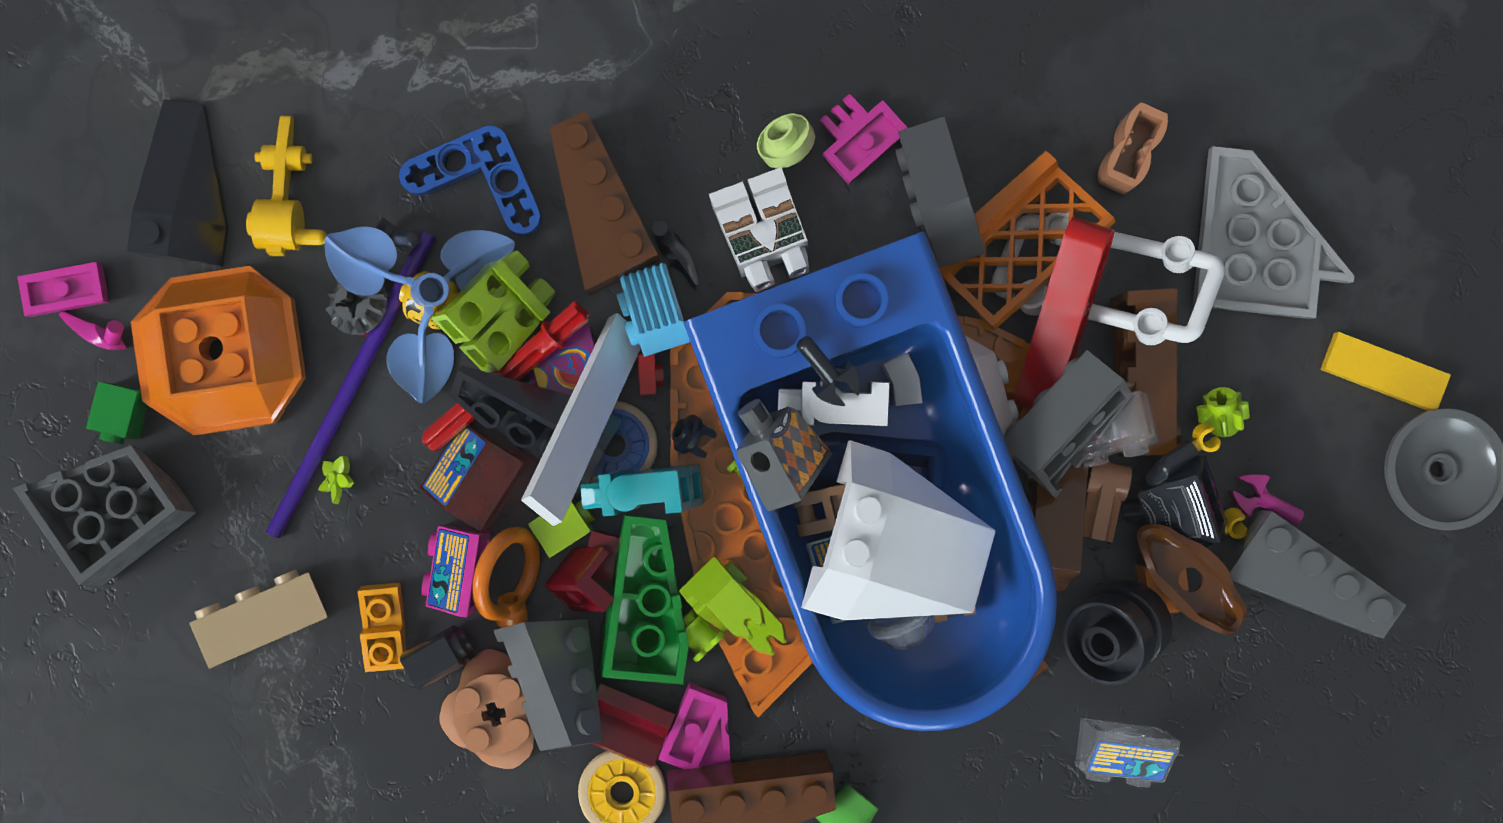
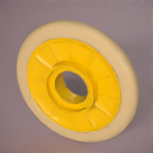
M605 751L592 759L584 769L579 782L578 798L581 809L590 823H654L660 816L665 804L666 784L663 774L656 763L653 768H648L612 752ZM624 781L632 786L634 795L630 801L620 803L612 797L611 787L616 782Z

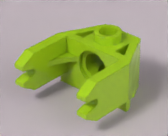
M713 556L679 592L692 606L693 610L706 621L723 632L728 629L733 635L745 638L756 651L773 656L776 652L770 644V639L774 637L785 644L787 642L785 626L743 583L748 577L732 561L725 565Z

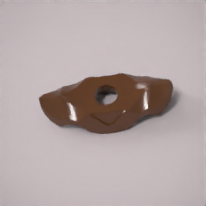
M1149 524L1137 529L1136 538L1141 554L1153 581L1162 594L1180 612L1198 624L1221 634H1234L1246 619L1247 607L1238 594L1231 574L1223 562L1202 544L1179 534L1170 527L1160 524ZM1186 568H1195L1201 576L1200 585L1193 591H1185L1179 585V575Z

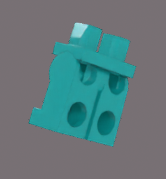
M699 464L644 469L634 472L633 468L620 469L598 475L599 480H596L594 483L581 484L583 509L602 508L603 516H614L651 503L665 502L666 514L684 512L704 504Z

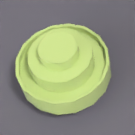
M795 113L783 115L768 124L760 134L757 142L758 154L772 168H787L801 162L813 147L815 140L814 129L803 115Z

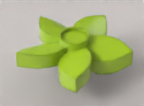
M341 456L335 462L323 461L322 470L326 479L319 486L318 490L322 492L331 491L333 504H339L342 488H351L354 484L352 478L347 475L350 470L347 456Z

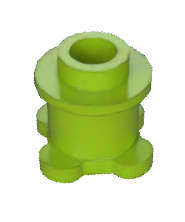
M690 610L683 617L689 648L694 652L692 659L698 662L725 634L721 630L717 632L708 621L693 610Z

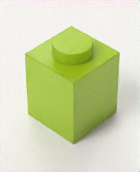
M573 497L561 523L552 526L539 516L528 525L549 558L593 531L594 528L590 523L595 520V517L590 509H583L582 500L576 502Z

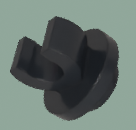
M694 414L689 415L685 419H680L673 429L672 440L674 441V449L681 454L691 452L698 457L705 458L708 453L698 447V440L703 435L715 439L717 433L703 425L700 417Z

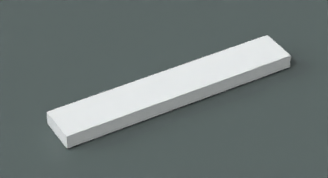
M618 313L608 317L521 501L552 526L563 521L641 349L639 344L631 345L625 327L627 321Z

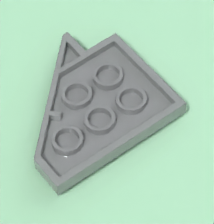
M1216 146L1208 149L1198 250L1218 256L1225 266L1224 277L1212 308L1304 319L1316 318L1320 281L1354 282L1353 273L1252 150ZM1196 267L1192 306H1195L1208 271L1206 269Z

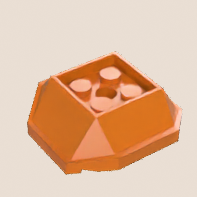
M252 266L172 277L131 321L142 402L192 435L199 436L277 424L285 412L284 409L306 379L295 299ZM216 339H220L223 344V352L219 358L214 360L209 352L210 345Z

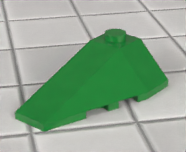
M624 514L609 594L614 600L605 611L597 662L602 677L683 685L689 643L683 621L680 594L678 593L667 523L663 518Z

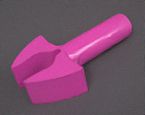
M1247 474L1235 477L1244 483H1248L1252 487L1253 493L1256 494V497L1245 498L1236 491H1228L1233 503L1244 515L1251 516L1254 508L1262 507L1268 511H1273L1281 518L1295 525L1303 520V510L1268 493L1266 484L1270 479L1269 476Z

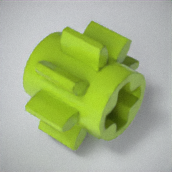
M1226 387L1213 389L1207 395H1203L1204 405L1197 406L1198 423H1209L1214 429L1211 433L1218 437L1235 435L1239 430L1244 429L1243 420L1250 418L1249 404L1242 401L1241 392H1235Z

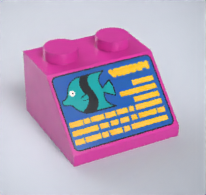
M444 524L438 526L437 532L431 533L428 544V556H433L431 572L425 573L422 582V595L427 596L426 607L466 618L478 612L472 596L473 577L479 558L491 541L492 531Z

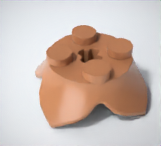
M486 648L467 663L462 672L458 688L443 701L439 715L440 725L453 743L474 752L488 765L503 769H514L530 756L534 748V734L522 706V702L526 701L518 679H512L508 670V666L512 664L509 656L495 649ZM491 702H495L497 708L505 709L506 715H502L500 722L495 721L493 717H489L487 711L491 708Z

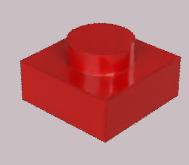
M638 354L639 397L655 396L656 387H663L662 363H655V354L645 357L643 354Z

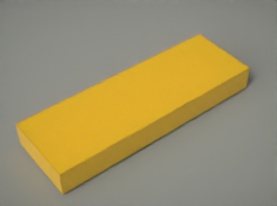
M1341 332L1333 334L1320 369L1427 411L1439 408L1451 374Z

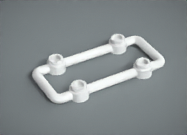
M1051 213L1048 217L1045 216V230H1066L1069 213ZM1026 214L1016 220V231L1039 230L1040 215ZM1115 232L1111 248L1162 259L1164 266L1174 273H1184L1192 267L1208 271L1187 326L1169 323L1166 315L1156 308H1147L1138 314H1133L1096 304L1092 305L1088 320L1135 331L1138 340L1146 345L1160 344L1165 339L1189 343L1199 338L1204 331L1224 277L1225 266L1223 261L1212 253L1195 250L1193 242L1183 236L1172 237L1163 243ZM1015 239V257H1018L1025 239ZM1049 239L1051 243L1061 246L1062 239ZM1007 240L1001 257H1009L1010 240ZM996 266L991 284H1007L1008 266ZM1028 280L1022 284H1029L1033 280ZM1045 285L1020 307L1021 310L1028 315H1039L1048 287ZM995 292L999 297L1007 299V292ZM1013 292L1012 298H1014L1019 292Z

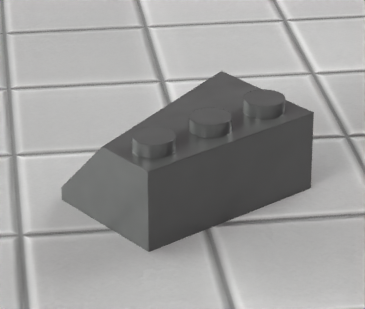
M133 445L86 461L84 465L47 475V478L37 482L25 483L13 488L78 585L103 586L197 513L177 483Z

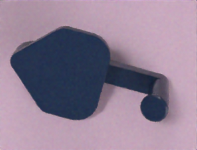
M831 432L819 436L832 452L827 463L813 482L820 488L841 484L837 482L847 443L851 440L889 452L907 466L926 467V480L944 492L945 452L943 447L936 442L843 432Z

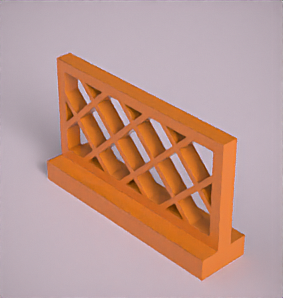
M1045 151L975 213L985 251L993 240H1010L1009 257H986V254H982L980 257H973L939 269L944 282L995 330L1050 281L1057 257H1043L1044 239H1063L1065 230H1045V213H1069V224L1071 218L1074 217V212H1092L1100 219L1097 224L1107 228L1115 224V218L1058 167L1057 160ZM1057 183H1060L1069 191V204H1046V193ZM1075 198H1077L1081 203H1075ZM1024 213H1040L1039 230L1016 231V220ZM1015 239H1038V257H1015ZM1043 265H1049V266L1043 271ZM964 266H979V284H961L954 275ZM1008 266L1007 284H985V267ZM1014 266H1037V277L1029 284H1013ZM984 292H1007L1006 305L992 315L983 306ZM1013 292H1019L1014 298H1012ZM971 293H978V300Z

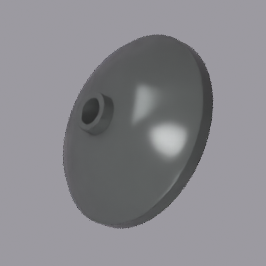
M1436 409L1413 417L1397 431L1386 453L1384 473L1391 498L1407 517L1428 528L1459 530L1479 523L1494 511L1503 497V443L1485 421L1466 411ZM1434 462L1439 465V473L1436 476H1433L1430 472V467Z

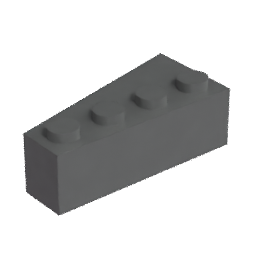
M1257 510L1246 525V535L1235 541L1222 560L1231 574L1233 583L1365 634L1383 639L1407 606L1273 511Z

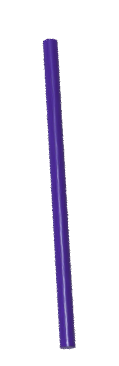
M421 231V242L410 253L399 275L413 278L418 274L436 237ZM394 283L387 297V308L384 317L374 329L369 331L266 530L268 534L276 538L282 537L402 305V302L399 300L402 283Z

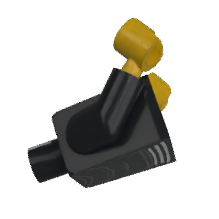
M1202 423L1196 426L1193 430L1192 442L1184 441L1147 470L1138 490V497L1127 498L1122 503L1123 515L1127 522L1146 520L1148 525H1164L1202 544L1204 547L1220 543V541L1225 540L1227 534L1235 539H1241L1246 535L1247 528L1242 522L1236 523L1243 521L1246 516L1238 508H1229L1224 511L1206 455L1199 456V451L1214 452L1221 445V440L1217 436L1207 442H1203L1204 436L1213 431L1214 427L1212 425Z

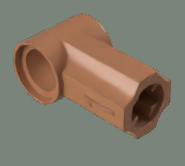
M1089 459L1083 537L1113 543L1121 502L1125 501L1131 485L1132 469L1130 466Z

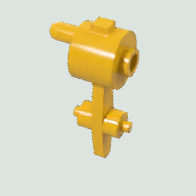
M280 116L276 145H262L261 151L255 152V162H261L263 170H274L273 194L271 199H256L254 201L251 212L247 214L246 229L248 235L252 238L254 247L256 249H266V253L269 256H285V250H300L302 245H323L327 236L320 229H305L304 211L299 200H288L291 171H305L306 164H312L313 160L312 154H307L304 146H293V116Z

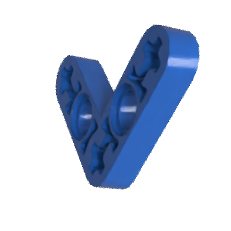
M485 126L409 159L400 169L399 179L404 189L415 196L421 197L483 171L503 219L512 232L526 237L533 235L541 227L543 218L540 208L510 140L498 127ZM488 136H492L495 141H502V143L497 145V151L503 161L509 156L511 158L510 162L499 163L491 170H489L488 166L495 165L496 162L488 150L482 151L481 149L487 145L485 138ZM452 151H461L466 157L465 166L457 172L447 170L444 163L446 156ZM434 159L438 169L444 175L442 179H439L436 173L425 176L423 178L425 185L419 187L415 182L410 183L409 181L414 177L413 170L419 168L422 172L435 169L430 164V161ZM504 171H513L518 175V185L510 192H503L497 187V178ZM524 192H526L527 198H520V203L526 212L533 211L534 213L529 218L530 225L527 227H523L520 223L514 224L513 220L518 217L515 205L512 202L507 206L504 204V201L517 199Z

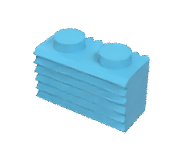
M660 263L659 266L653 265L651 269L645 268L643 271L638 270L635 274L630 272L628 276L622 275L620 281L624 292L616 295L623 316L630 315L632 321L625 323L631 345L639 344L645 357L689 343L690 340L683 324L682 312L666 264Z

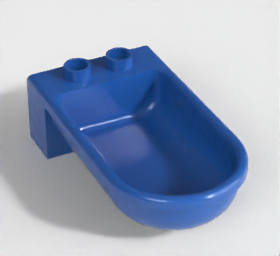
M926 232L914 234L683 322L804 645L812 663L828 686L844 702L867 717L892 727L914 731H942L969 725L990 716L1014 699L1039 669L1052 639L1057 611V590L1054 571ZM805 336L811 337L834 366H841L849 359L858 373L859 392H870V381L889 382L881 364L904 353L909 354L919 375L922 403L893 406L889 383L888 426L829 424L820 422L815 419L814 425L809 426L818 436L831 432L933 441L943 447L945 452L944 493L996 530L975 605V615L966 617L963 614L947 617L948 621L936 624L933 615L857 619L832 624L829 616L801 608L813 567L805 544L830 536L833 530L799 537L796 524L800 523L797 509L792 508L790 504L768 512L737 456V447L749 432V429L738 415V412L746 404L760 399L770 414L778 410L780 388L802 389L803 381H816V385L820 383V375L796 347L797 342ZM834 381L835 386L841 391L854 392L847 382ZM909 466L926 479V467ZM815 483L809 488V490L820 489ZM823 502L812 504L816 519L826 517Z

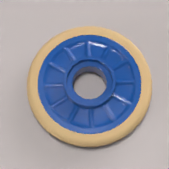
M616 402L611 414L624 420L617 434L621 435L624 439L625 449L622 454L616 457L606 454L591 483L599 480L598 475L620 469L633 468L634 472L651 469L657 455V435L650 419L637 407L625 402Z

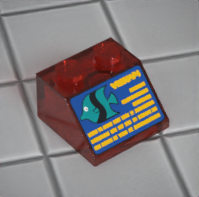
M467 425L447 443L419 488L447 512L477 531L482 532L489 529L530 462L473 426Z

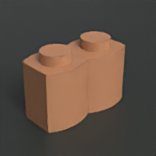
M1141 102L1121 120L1114 135V148L1107 153L1100 164L1097 176L1099 185L1124 195L1141 183L1150 167L1151 151L1161 142L1168 125L1167 113Z

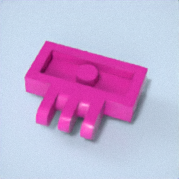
M848 94L843 99V102L852 111L850 115L839 105H836L831 109V112L840 122L837 126L826 115L819 120L824 129L836 141L823 153V157L848 185L900 140L898 131L908 128L883 100L867 113L856 99Z

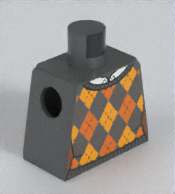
M760 399L749 402L738 412V415L749 429L748 434L737 447L739 460L768 512L802 501L832 455V452L795 408L788 406L769 414Z

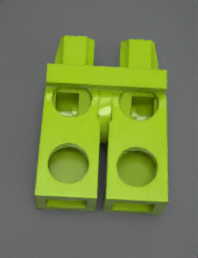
M519 251L510 252L497 261L485 264L479 273L446 306H442L430 317L455 344L464 342L459 348L481 371H500L536 329L540 321H543L551 313L546 306L555 295V290L541 278L535 279L528 287L519 279L530 267L529 262Z

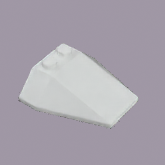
M851 440L848 441L837 479L838 483L846 485L823 568L812 567L801 608L841 620L973 613L996 530L891 453Z

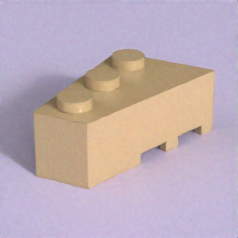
M297 569L275 578L276 586L260 592L259 587L255 586L236 594L235 599L237 603L221 609L219 603H215L194 612L197 620L189 624L208 668L212 669L224 662L326 619L327 614L309 573L299 576Z

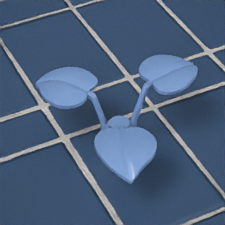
M355 227L328 234L324 240L326 260L332 274L345 289L354 294L371 296L380 291L385 277L391 281L410 286L413 301L417 305L424 307L423 316L418 328V336L407 333L397 337L388 349L386 362L390 375L400 387L407 391L417 402H428L444 387L454 364V350L449 339L441 333L426 335V328L430 316L433 314V307L442 304L446 300L449 293L448 283L450 280L455 278L456 286L461 291L485 264L497 261L508 253L513 252L515 242L509 237L492 231L471 230L461 232L451 237L441 250V261L450 272L443 277L436 273H427L414 279L388 271L396 263L397 251L392 239L383 231L373 227Z

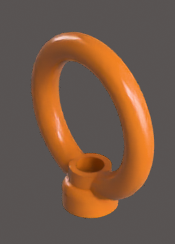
M515 526L498 533L484 549L474 572L472 596L475 607L484 618L496 621L497 625L501 628L528 621V611L525 602L535 586L541 558L538 541L528 529ZM513 543H520L523 547L525 558L520 581L514 592L500 595L498 604L495 605L492 603L489 595V582L493 567L499 556L508 546Z

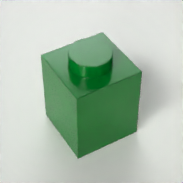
M98 381L86 429L100 432V440L116 444H124L125 438L140 439L148 410V405L142 402L141 390L115 383Z

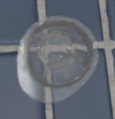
M934 615L875 618L868 619L866 625L869 633L874 638L881 640L884 645L893 650L912 649L924 641L932 631L935 617Z

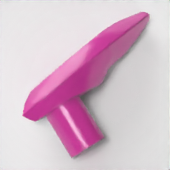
M66 311L59 313L64 322L87 342L107 350L126 349L121 339L124 330L121 322L117 320L109 321L105 329L95 323L77 318Z

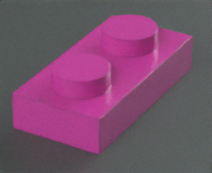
M99 262L17 276L24 316L34 317L109 303L103 264Z

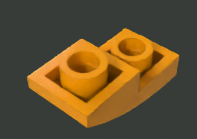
M400 582L360 586L357 592L363 626L360 640L365 672L404 669L400 662L401 654L406 652L405 620Z

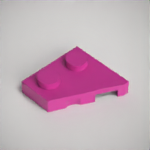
M689 683L664 740L658 760L682 769L731 763L727 698Z

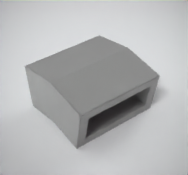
M904 353L881 364L890 383L893 406L922 403L919 375L908 353Z

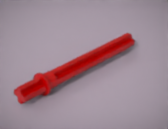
M574 301L551 322L544 321L541 324V330L517 350L500 371L492 372V374L520 381L557 348H565L567 346L566 340L589 321V313L577 301ZM456 403L423 432L422 442L431 451H438L475 418Z

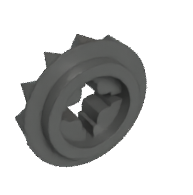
M337 281L338 285L334 291L327 293L330 303L329 307L325 310L331 316V324L350 335H361L374 329L384 317L387 308V293L384 286H382L378 293L371 296L355 294L361 298H367L357 304V311L352 308L345 307V305L354 300V293L345 289Z

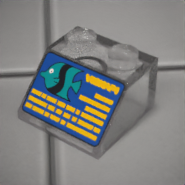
M1081 718L1075 766L1083 773H1086V778L1089 780L1110 782L1111 776L1126 778V783L1129 785L1149 788L1151 787V782H1165L1180 750V741L1158 727Z

